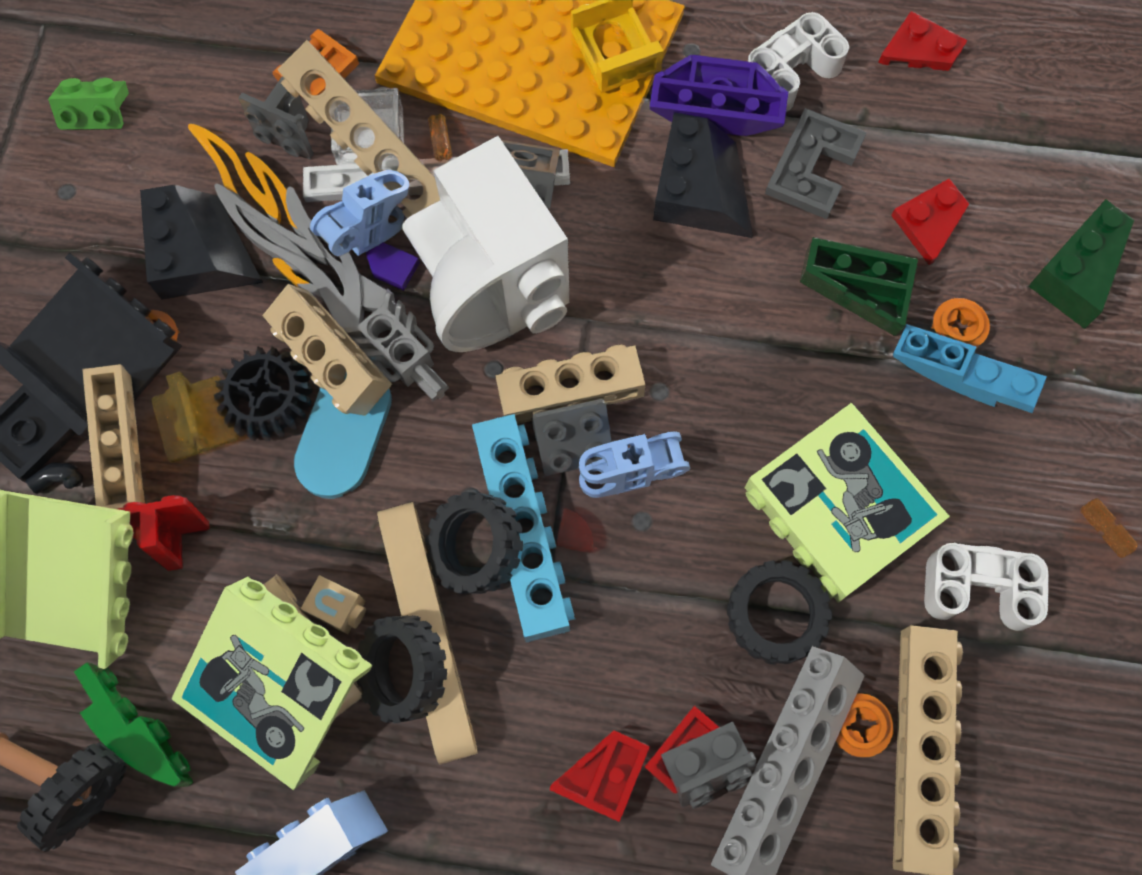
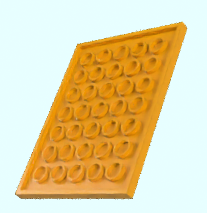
M415 0L375 74V80L377 84L563 150L568 149L569 152L615 167L653 83L654 75L657 73L601 93L571 32V10L599 0ZM633 0V9L650 42L659 41L663 49L664 58L684 14L685 5L670 0ZM605 24L598 27L594 32V40L604 60L632 50L625 33L616 25Z

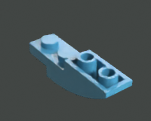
M906 324L893 353L894 358L926 378L976 401L995 407L996 402H1000L1033 413L1047 376L976 354V346Z

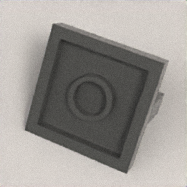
M501 140L545 206L550 208L560 149Z

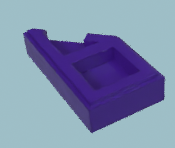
M384 242L366 251L374 278L403 291L420 264L418 257Z

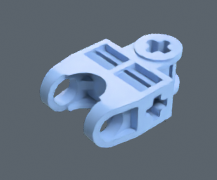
M385 170L369 175L343 188L342 201L321 209L313 217L310 223V230L314 235L321 236L329 244V250L335 256L344 255L351 249L358 256L385 242L402 229L404 214L397 205L408 194V179L397 171ZM386 182H396L402 187L391 191L384 184ZM389 215L396 217L397 221L389 223Z
M667 432L649 439L643 434L588 449L583 453L579 461V484L582 491L590 497H605L648 487L651 481L669 479L686 473L690 470L689 462L684 461L679 445V442L682 440L680 433ZM592 457L602 458L585 466L587 460ZM599 471L602 474L593 475L590 473ZM585 480L589 483H605V485L600 489H591L587 486Z

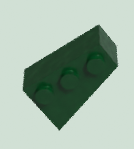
M1105 199L1028 287L1085 329L1103 311L1134 219Z
M813 237L806 250L800 283L891 335L896 336L906 324L918 259Z

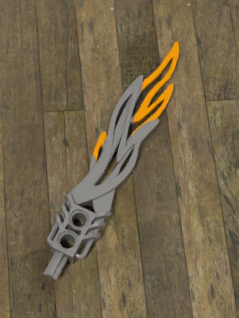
M188 124L192 135L215 162L224 186L215 184V190L227 212L245 236L259 249L273 257L274 265L289 281L297 287L309 290L315 298L326 303L332 317L390 382H396L400 379L409 387L415 381L433 401L437 398L441 399L445 395L444 392L449 389V386L431 369L434 363L430 353L433 351L434 345L417 326L416 317L413 313L409 311L407 316L405 305L400 300L396 304L394 294L388 288L386 290L359 274L349 252L338 256L342 261L341 263L324 248L319 239L328 246L329 244L321 236L314 235L310 230L312 220L308 217L294 188L289 186L286 190L274 172L261 159L250 152L245 153L263 186L265 195L249 179L236 152L225 141L201 126ZM211 144L224 151L232 160L245 188L258 205L265 210L269 218L251 207L239 196L226 165ZM266 176L271 179L278 190L288 220L296 234L280 226L281 213ZM243 217H244L263 237H265L267 240H265L264 238H262L261 236H259L256 232H254V231L244 222ZM307 256L324 265L329 263L342 282L344 288L343 296L325 273ZM295 274H301V275L304 276L309 282H307V281L301 279L300 277L296 276ZM364 311L373 312L364 320ZM386 330L391 331V333L387 337L378 338V335L381 332ZM417 336L425 343L426 348L417 340ZM408 353L414 354L411 360L400 362V358ZM386 368H390L395 374L391 375Z

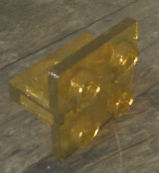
M180 371L167 375L169 389L165 390L164 394L151 399L167 459L172 463L239 439V436L234 432V425L228 428L223 422L225 416L221 417L217 412V407L220 404L214 400V394L221 391L216 387L215 382L222 380L219 376L191 384Z

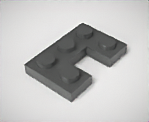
M805 108L768 183L765 194L827 219L842 185L814 175L812 171L820 154L852 166L867 132Z

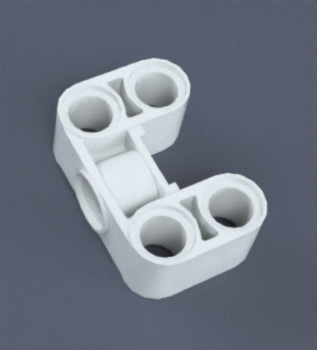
M811 12L802 15L785 29L776 32L769 40L754 49L749 55L748 62L758 63L775 79L780 87L783 86L789 92L787 112L794 105L800 85V79L793 68L800 63H807L821 77L834 78L842 70L849 50V44L845 37L823 16Z
M948 543L932 553L927 560L924 602L928 613L936 619L947 620L963 612L969 605L970 585L995 588V592L1000 593V618L1009 629L1015 631L1025 630L1041 623L1046 618L1048 611V567L1045 561L1038 555L1007 551L990 546ZM942 556H948L953 560L955 571H950L944 567ZM1019 566L1024 567L1030 575L1029 582L1022 579L1019 575ZM941 592L949 594L953 599L954 605L952 609L945 607L940 601ZM1018 603L1023 604L1028 609V620L1020 616L1017 609Z

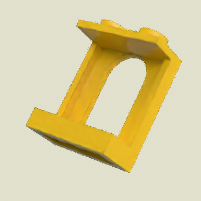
M599 0L571 10V32L601 93L662 70L663 49L658 40L650 42L633 9V0ZM605 24L616 25L625 33L632 50L604 60L594 40V32L598 27Z

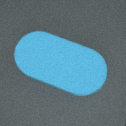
M320 388L294 458L297 478L310 493L321 498L335 499L360 486L367 474L391 407L392 395L390 388L366 416L342 413L333 405V397L327 390Z

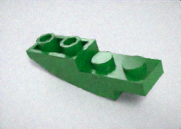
M87 662L74 671L93 704L81 711L80 715L92 732L108 749L113 751L129 766L154 780L176 787H188L193 783L188 774L191 770L189 762L181 752H174L168 742L171 735L167 727L159 719L154 720L143 716L135 719L138 716L136 708L129 699L120 696L115 688L118 685V680L108 667L102 669L98 668V665Z

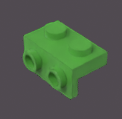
M71 78L63 80L48 100L57 127L61 130L121 129L124 122L119 107L129 92L125 81L101 78L94 82H81L79 79Z

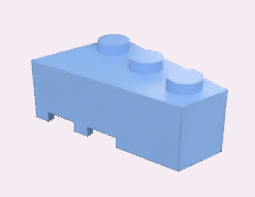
M365 790L332 803L329 798H326L307 810L310 816L301 824L299 820H296L278 831L276 834L279 840L270 846L266 842L248 853L246 857L249 862L235 871L236 875H323L340 861H345L356 854L355 851L362 845L373 839H378L387 833L388 830Z

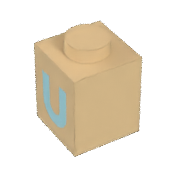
M319 575L301 610L309 616L348 634L352 627L357 628L361 623L366 608L363 607L366 601L359 594Z

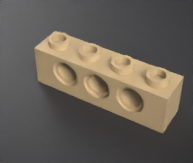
M288 284L262 315L272 326L270 328L271 333L291 348V356L298 363L309 369L312 373L311 379L320 388L327 390L333 397V405L342 413L366 416L391 387L392 383L309 290Z
M615 345L608 348L606 352L593 355L590 352H583L574 355L569 360L560 362L545 360L538 363L536 367L527 369L512 367L504 370L502 374L495 375L504 416L515 414L517 424L532 421L531 418H533L535 413L598 399H604L606 405L644 397L645 381L636 346ZM600 371H608L613 377L609 380H600L595 375ZM567 378H573L579 382L573 388H566L560 383ZM534 385L541 386L544 389L541 394L535 396L529 395L526 392L529 387Z
M121 364L82 369L96 506L117 509L123 508V505L130 502L145 503L131 375Z

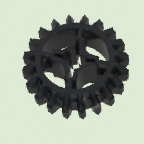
M258 346L253 356L249 351L244 350L243 360L238 361L236 358H231V363L234 366L231 370L221 368V373L226 379L215 381L216 387L220 392L214 394V400L220 404L217 407V412L221 417H224L223 422L228 428H234V432L237 435L243 437L247 434L250 440L256 441L261 434L265 441L270 442L273 432H276L279 437L284 438L285 431L283 428L289 426L291 429L297 430V425L294 422L296 417L306 419V413L301 408L312 406V401L307 397L313 393L311 384L307 383L310 381V376L306 370H303L302 364L298 363L295 359L293 360L289 352L284 351L280 354L278 349L272 346L266 354L265 350ZM278 373L289 378V391L283 390L281 386H278L279 381L276 379ZM239 396L249 401V408L251 409L249 416L240 412Z

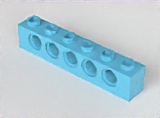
M515 414L472 424L489 495L503 499L506 502L505 506L515 511L517 515L515 517L516 522L526 518L534 523L533 528L529 532L519 533L520 540L523 541V550L519 551L518 558L520 563L517 569L512 570L511 574L513 576L510 579L525 641L527 643L569 632L568 621L575 619L570 598L562 599L559 585L565 583V578L560 561L555 563L552 561L550 549L556 548L551 526L544 527L540 515L547 513L542 491L535 493L532 480L538 479L533 457L528 459L525 457L523 446L529 445L525 425L517 426ZM505 451L513 452L516 455L512 462L506 464L500 463L497 457ZM517 484L524 487L525 491L520 497L511 498L505 494L507 488L511 485ZM530 553H537L543 558L542 564L535 569L526 568L522 564L524 557ZM537 589H548L553 595L551 601L546 605L535 604L531 597Z

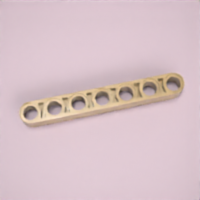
M411 502L377 512L401 616L414 615L421 617L420 621L430 623L432 626L431 631L433 633L437 632L441 639L439 643L441 650L444 649L446 654L444 668L447 669V680H443L445 691L443 697L437 700L439 704L434 711L428 712V716H426L437 761L441 765L478 754L434 575L431 571V563H428L426 553L428 551L415 504Z

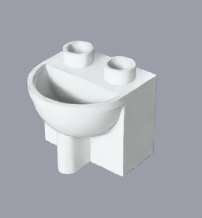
M499 136L434 169L433 172L440 201L410 216L403 223L402 229L433 277L430 289L431 310L436 323V333L443 345L448 350L454 352L474 351L504 340L527 326L532 333H541L561 321L567 313L565 305L570 303L568 238Z

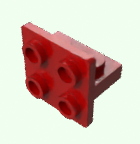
M166 496L159 502L147 504L130 502L123 505V508H117L118 510L130 511V525L133 528V538L136 539L138 547L167 571L183 569L182 534L210 529L209 521L187 498L182 496Z

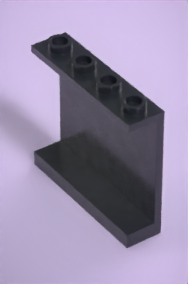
M69 253L65 259L78 270L10 346L0 342V364L74 432L83 438L89 439L82 369L121 364L131 375L133 398L135 401L180 350L182 345L172 338L176 332L159 318L154 322L148 317L152 312L148 307L136 298L129 301L124 296L127 290L111 277L106 281L100 276L104 270L88 257L81 261Z

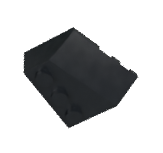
M674 112L655 200L653 220L752 238L753 232L736 142L708 118Z
M178 185L140 190L147 283L161 300L263 283L218 196Z

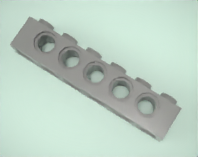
M811 647L711 863L713 867L727 875H776L865 676L844 656Z

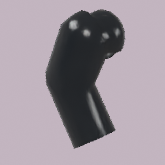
M54 462L42 468L25 480V482L35 494H39L53 483L60 481L63 482L67 489H72L83 481V475L77 471L78 467L73 463Z

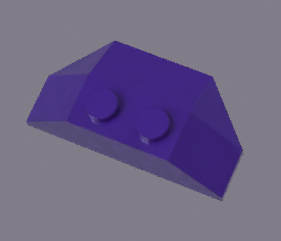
M691 54L673 64L664 72L661 71L654 75L650 110L672 122L674 112L708 118L726 134L748 136L784 126L789 92L783 86L780 87L775 79L758 63Z

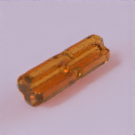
M440 113L437 116L431 115L428 118L434 157L439 162L444 159L450 160L452 151L445 116Z
M1094 498L1082 506L1080 511L1097 532L1101 530L1104 533L1101 537L1118 557H1126L1138 548V543L1121 524L1116 525L1114 522L1116 518L1100 499Z

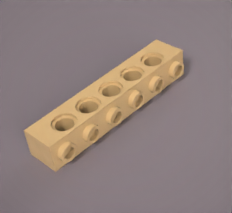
M308 40L277 69L285 78L281 81V84L292 96L297 98L301 95L309 103L305 108L306 111L319 124L325 121L334 130L330 136L343 150L348 147L351 148L358 156L354 162L366 175L369 176L372 172L375 174L383 171V160L387 156L394 155L399 161L397 172L403 174L409 183L411 181H419L422 184L423 193L420 198L410 200L406 196L402 199L401 203L406 207L402 213L407 219L440 201L435 176ZM317 78H323L326 83L325 90L320 95H312L310 91L311 83ZM341 104H348L350 107L348 119L343 122H337L334 116L335 109ZM364 130H372L375 136L374 143L368 148H361L358 142V137ZM386 182L384 184L391 191L402 187L396 182Z
M910 625L901 631L893 846L894 870L929 875H953V869L958 867L959 848L954 843V826H957L959 823L960 808L958 802L954 801L955 785H958L960 781L961 769L959 761L955 760V744H958L961 738V724L959 720H956V704L960 703L962 697V685L957 680V665L961 663L963 649L961 642H957L958 631ZM926 660L932 661L938 667L939 674L936 680L926 674L924 670ZM926 698L932 700L937 706L938 714L935 719L929 718L923 710ZM926 738L932 740L937 748V754L933 760L927 758L922 750V744ZM926 778L931 780L936 788L935 797L931 801H928L921 792V784ZM925 820L930 821L935 829V836L929 843L925 842L920 835V826Z

